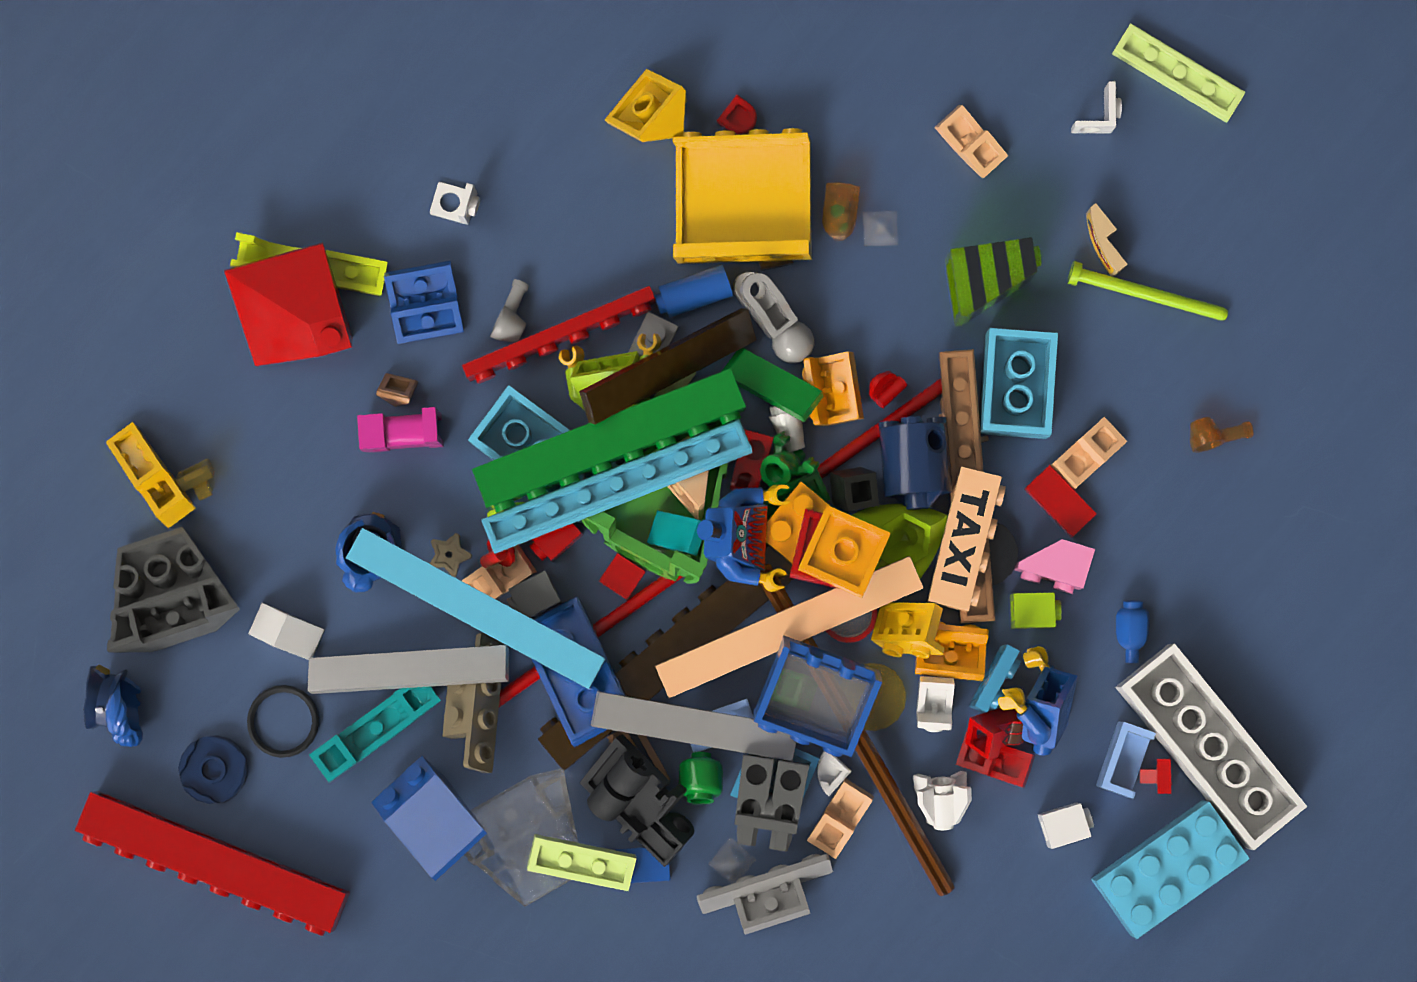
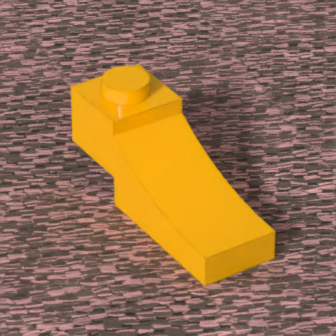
M131 422L106 441L109 449L135 489L142 494L156 518L168 529L196 508L135 423Z

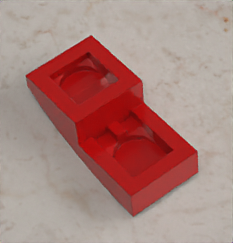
M965 734L955 765L1025 788L1035 755L1007 746L1000 749L998 757L987 760L965 744Z

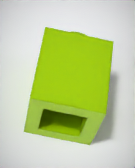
M1055 593L1011 594V629L1056 627V621L1061 620V601L1055 600Z

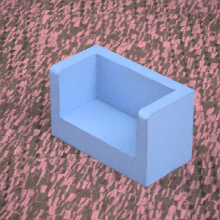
M1117 722L1096 786L1134 799L1136 792L1132 790L1149 741L1154 740L1156 733L1126 722Z

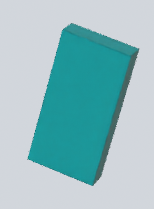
M657 510L647 543L697 556L702 542L697 534V527L701 520Z

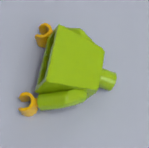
M642 333L639 335L637 345L643 350L642 356H639L638 351L584 360L583 349L580 346H572L573 359L571 360L569 350H561L559 360L562 364L568 366L565 375L570 399L585 411L579 391L653 354L661 346V337L654 333L653 344L648 348L645 344L646 334ZM650 396L647 397V398H645V399H643V400H641V401H639L638 403H636V404H634V405H632V406H635V405H637V404H640V403H642V402H645V401L650 400Z

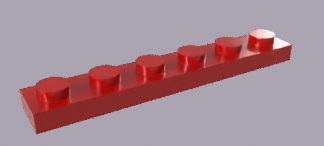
M647 286L462 365L465 375L470 382L476 380L477 383L488 381L496 376L494 371L506 366L508 370L521 367L527 363V357L537 353L540 357L549 355L558 350L557 345L568 340H570L571 344L580 342L589 337V331L601 327L602 331L613 328L621 323L619 318L631 313L633 317L646 314L652 310L650 305L656 303L654 294L650 286Z

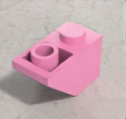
M1061 539L1016 563L1014 570L1021 572V579L1040 584L1041 579L1054 582V589L1073 594L1074 589L1081 590L1084 588L1095 549Z

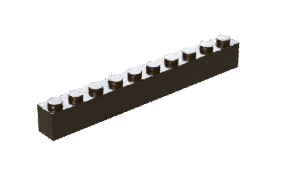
M766 543L765 564L769 563L774 570H784L787 575L778 578L783 586H787L794 580V578H790L792 564ZM726 579L727 581L718 589L714 585L707 588L697 597L701 602L691 611L686 606L671 619L675 625L665 633L660 628L645 640L648 647L639 655L632 651L619 662L622 669L616 675L626 696L646 700L652 699L664 689L655 665L732 632L769 601L761 584L758 583V586L732 582ZM555 716L540 728L543 735L538 738V741L562 770L565 771L613 730L608 729L574 747L561 721Z

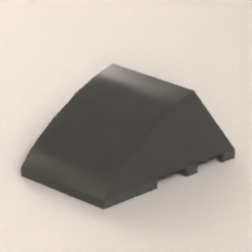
M183 527L117 548L113 586L115 598L114 608L110 614L112 627L111 637L107 643V651L109 653L154 652L217 631L240 610Z

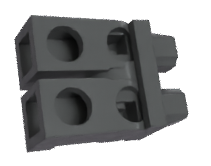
M743 753L734 825H738L737 844L756 846L758 828L772 830L769 849L787 852L792 840V834H797L809 763L778 759L772 793L769 792L774 758Z

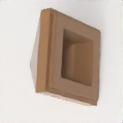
M385 373L376 395L394 407L408 404L416 390L418 381Z

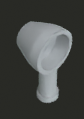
M513 280V287L492 329L491 338L505 342L519 341L526 323L516 314V311L524 293L529 288V285L523 281Z

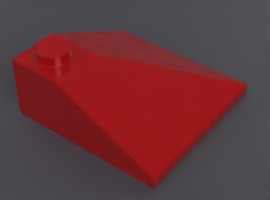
M323 242L224 270L255 366L320 357L352 348L353 336Z

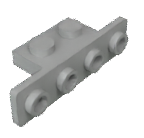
M812 854L803 858L801 862L790 866L778 865L771 868L768 873L759 876L747 875L728 886L710 887L703 894L696 897L702 914L735 904L744 934L746 935L811 914L801 883L830 874L833 870L828 854Z

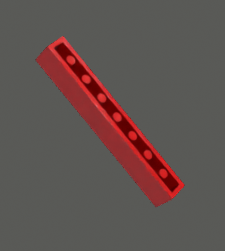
M100 791L90 792L74 830L84 834L82 840L87 843L101 847L104 842L114 846V853L122 857L133 859L135 855L146 859L145 865L152 869L165 872L166 868L179 872L177 878L182 881L197 885L199 880L211 885L209 891L217 895L229 897L230 893L241 897V904L260 910L264 906L274 910L273 916L288 923H292L293 919L306 923V930L324 936L325 931L328 933L335 931L350 891Z

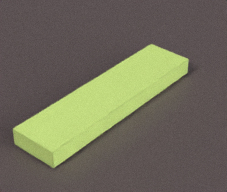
M1131 23L1112 53L1114 56L1226 123L1246 93Z

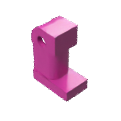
M436 407L422 408V414L388 417L383 413L357 415L359 449L363 452L390 451V449L444 447L443 440L438 436L437 421L442 420L441 413Z

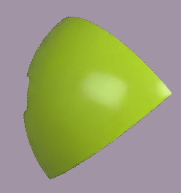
M903 504L879 505L865 508L852 514L853 517L891 533L875 570L910 556L919 579L924 575L938 551L948 515L930 508L906 510Z

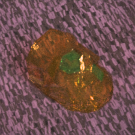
M837 182L826 183L822 224L825 232L833 240L843 241L853 233L857 219L859 186Z

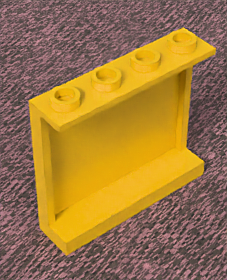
M787 128L783 129L782 133L769 134L768 130L754 129L749 131V135H735L734 131L723 130L715 132V136H702L700 132H684L683 137H673V143L676 147V244H673V258L678 264L812 260L811 140L808 133H802V129Z

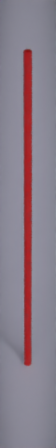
M941 378L879 422L899 421L900 424L901 418L910 417L942 394ZM879 422L820 463L818 472L821 478L830 474V472L879 439ZM662 576L593 624L597 636L600 637L679 581L683 576H679L676 581ZM535 666L500 690L499 708L540 679Z

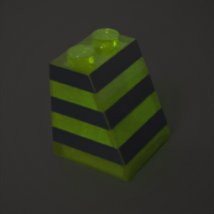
M1032 237L950 249L945 259L955 326H962L1032 280L1037 273V267L1041 266L1042 263L1039 246H1033Z

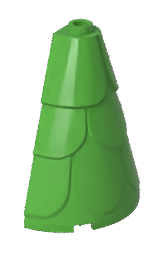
M721 421L708 425L709 430L722 426ZM689 434L676 438L677 443ZM654 446L646 450L644 454L648 455L658 451V449ZM728 463L709 470L704 516L701 521L705 520L708 508L718 507L722 480L726 478ZM668 487L581 520L591 533L596 534L599 530L603 534L604 544L638 566L664 578L676 581L679 576L685 577L683 581L687 584L697 583L707 567L708 559L704 555V540L701 542L697 556L647 543L657 510L695 519Z

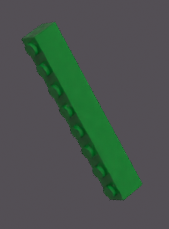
M730 368L624 409L597 424L588 423L472 469L486 508L488 511L495 509L496 513L515 507L514 501L527 496L530 501L548 494L547 488L560 484L561 488L581 481L579 476L592 471L593 475H597L612 469L611 463L624 459L627 463L645 456L644 450L654 446L661 450L676 444V438L685 434H689L691 438L709 431L708 425L721 421V424L725 425L741 419L740 413L745 411L746 406Z

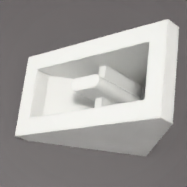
M262 603L248 634L276 648L309 660V658H313L325 629Z

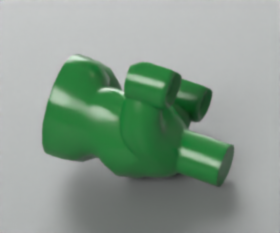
M781 431L774 436L773 454L767 456L762 461L760 467L761 477L770 487L772 485H785L792 477L803 476L806 473L810 474L819 468V462H815L814 457L804 461L805 453L803 450L799 449L793 452L785 450L784 446L790 442V436H786L785 431Z

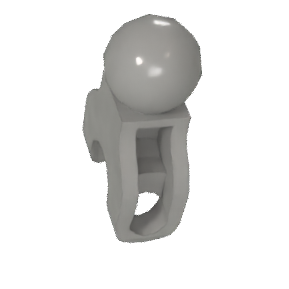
M744 272L738 275L733 283V292L744 309L749 310L750 316L761 327L767 337L772 338V348L776 356L789 364L800 363L804 358H808L814 348L813 333L808 326L798 321L786 299L772 280L762 273ZM756 282L759 292L753 297L750 289L752 284Z

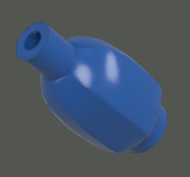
M1139 600L1123 601V608L1119 609L1116 615L1117 640L1125 649L1126 663H1139V649L1146 644L1149 636L1150 615L1147 609L1143 608V601Z

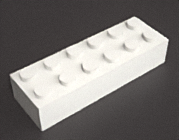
M1175 643L1165 646L1115 687L1149 730L1156 733L1155 737L1205 799L1211 803L1218 815L1245 848L1255 850L1307 807Z

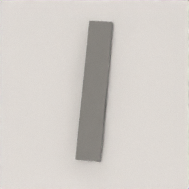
M507 645L309 658L308 692L311 694L509 682V647Z
M597 691L591 720L592 727L793 761L796 741L790 738L791 735L777 731V733L764 731L758 727V723L754 722V718Z

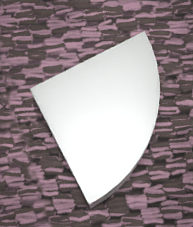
M823 751L818 762L817 775L822 789L830 796L851 773V770L836 756Z

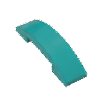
M431 686L399 688L392 696L340 734H336L310 753L309 756L330 783L402 732L441 700Z

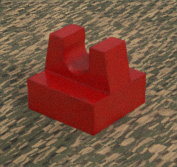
M1171 758L1157 759V769H1140V783H1157V794H1172Z

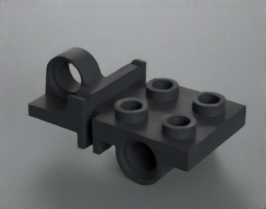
M623 734L613 740L580 781V784L591 794L587 799V804L592 813L605 821L616 819L623 826L619 831L624 834L630 830L632 835L628 840L631 843L637 840L664 867L670 863L694 835V827L685 816L679 813H670L671 809L687 792V789L680 783L671 791H668L666 787L671 781Z

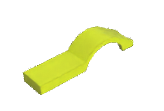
M236 232L235 240L240 241L237 260L231 259L230 267L240 266L301 248L281 245L253 235ZM326 250L337 288L376 296L382 295L384 273L386 272L388 262Z

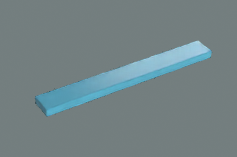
M738 419L481 520L495 554L753 453L752 448Z
M364 528L361 529L346 556V559L587 689H590L605 661L604 657Z

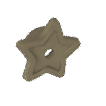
M458 533L452 535L447 541L431 540L435 555L430 564L436 568H445L453 577L457 576L459 565L472 558L470 552L461 548L460 535ZM448 551L452 552V557L450 558L446 557Z

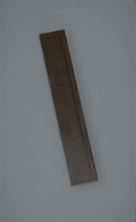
M740 308L579 391L588 422L597 424L756 341L749 310Z

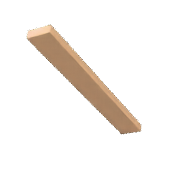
M910 556L875 570L863 598L842 589L834 588L655 665L668 697L671 698L777 652L783 635L803 641L921 590L923 586Z

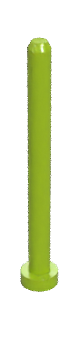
M1073 261L1069 272L1067 284L1076 286L1079 281L1217 320H1225L1228 315V310L1224 307L1083 269V264L1077 261Z

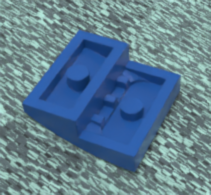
M451 260L384 273L397 344L464 332Z

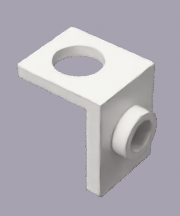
M1109 81L1104 88V121H1075L1071 128V133H1112L1116 127V118H1121L1122 111L1121 98H1116V81Z
M438 182L430 214L468 225L471 216L475 217L477 214L480 197L477 196L478 193L473 184L467 183L465 189ZM447 193H454L460 199L459 207L453 212L443 210L440 204L442 197Z

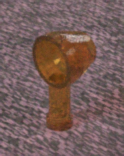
M1210 417L1200 418L1190 423V446L1194 453L1214 449L1225 442L1241 438H1252L1254 435L1253 427L1249 421L1221 430Z

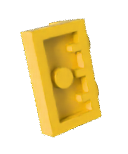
M891 602L881 606L871 641L882 647L883 653L892 657H902L903 654H912L920 658H929L930 655H943L945 648L934 641L943 608L936 603Z

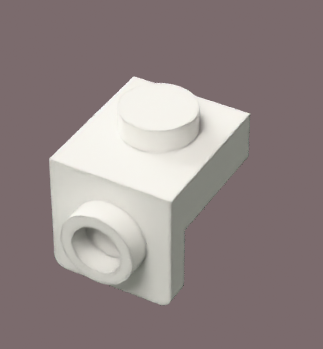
M920 676L916 709L918 728H924L930 732L952 729L954 678Z

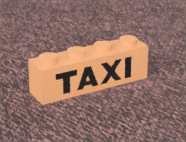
M965 467L960 468L927 602L965 612L969 611L970 605L977 606L981 586L975 584L978 572L985 573L989 553L983 551L986 539L993 540L998 521L992 518L995 505H1002L1006 486L1000 485L1001 476Z

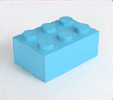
M989 328L985 335L980 434L1047 439L1051 436L1058 333Z

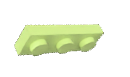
M534 834L527 871L629 891L637 858L635 854Z

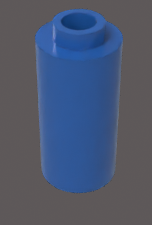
M721 264L658 286L660 293L654 295L660 314L667 312L668 317L672 318L732 297L733 293L724 267Z

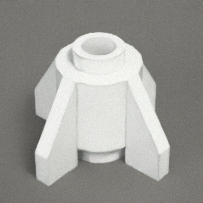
M959 771L950 777H935L932 779L929 776L918 773L913 775L918 805L925 815L927 823L933 825L937 830L953 829L954 825L961 821L972 801L971 787H967V773Z

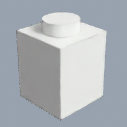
M1076 802L1037 814L1048 848H1057L1091 837L1089 829L1094 827L1092 816L1088 808H1082L1081 803Z

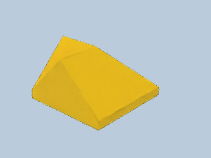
M646 69L604 120L611 126L641 142L683 137L685 104L687 102L686 90L682 86Z

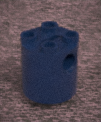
M921 416L901 418L902 425H899V421L879 422L884 498H895L906 507V510L933 508V503L939 495L953 492L947 417L927 418V423L922 421Z

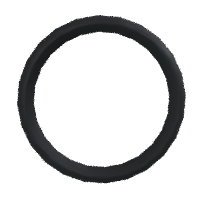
M282 685L266 689L257 696L248 711L247 729L250 738L262 752L270 756L284 758L300 754L313 742L318 731L319 715L316 705L304 691L296 687ZM282 692L292 693L300 697L309 707L312 716V725L308 737L296 748L284 751L266 746L257 736L254 727L255 712L258 706L270 695Z

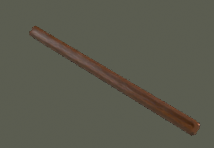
M768 563L765 564V570H760V573L766 574L774 569ZM773 576L774 583L781 586L782 583L779 578ZM760 583L777 613L794 606L784 588L770 592L765 589L763 583ZM813 637L800 641L818 648ZM806 663L842 728L847 732L855 711L833 673L812 667ZM863 728L855 748L857 754L939 896L947 895L955 889L952 880L865 728Z

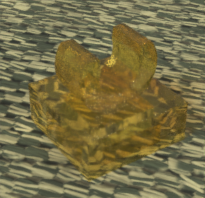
M207 458L178 472L176 481L182 492L193 487L198 499L201 501L212 495L213 489L208 480L213 478L214 468Z

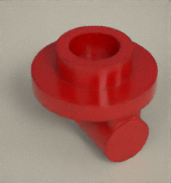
M885 371L877 374L872 379L869 396L879 407L884 409L908 385L902 377H897L891 371Z
M488 540L487 548L489 552L480 558V564L484 568H489L497 563L504 567H510L515 562V548L513 546L494 554Z

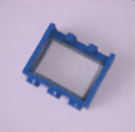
M783 635L772 668L754 709V722L758 723V727L770 733L780 731L789 734L792 740L800 744L809 745L811 742L822 746L825 752L833 756L841 757L844 754L852 757L881 687V672L875 668Z

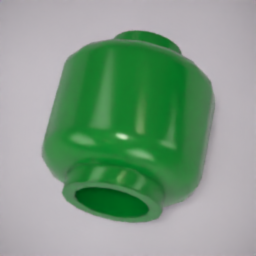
M693 752L691 753V758L683 760L679 765L678 785L681 783L687 789V792L683 795L687 797V802L692 804H710L723 791V765L720 761L711 758V753Z

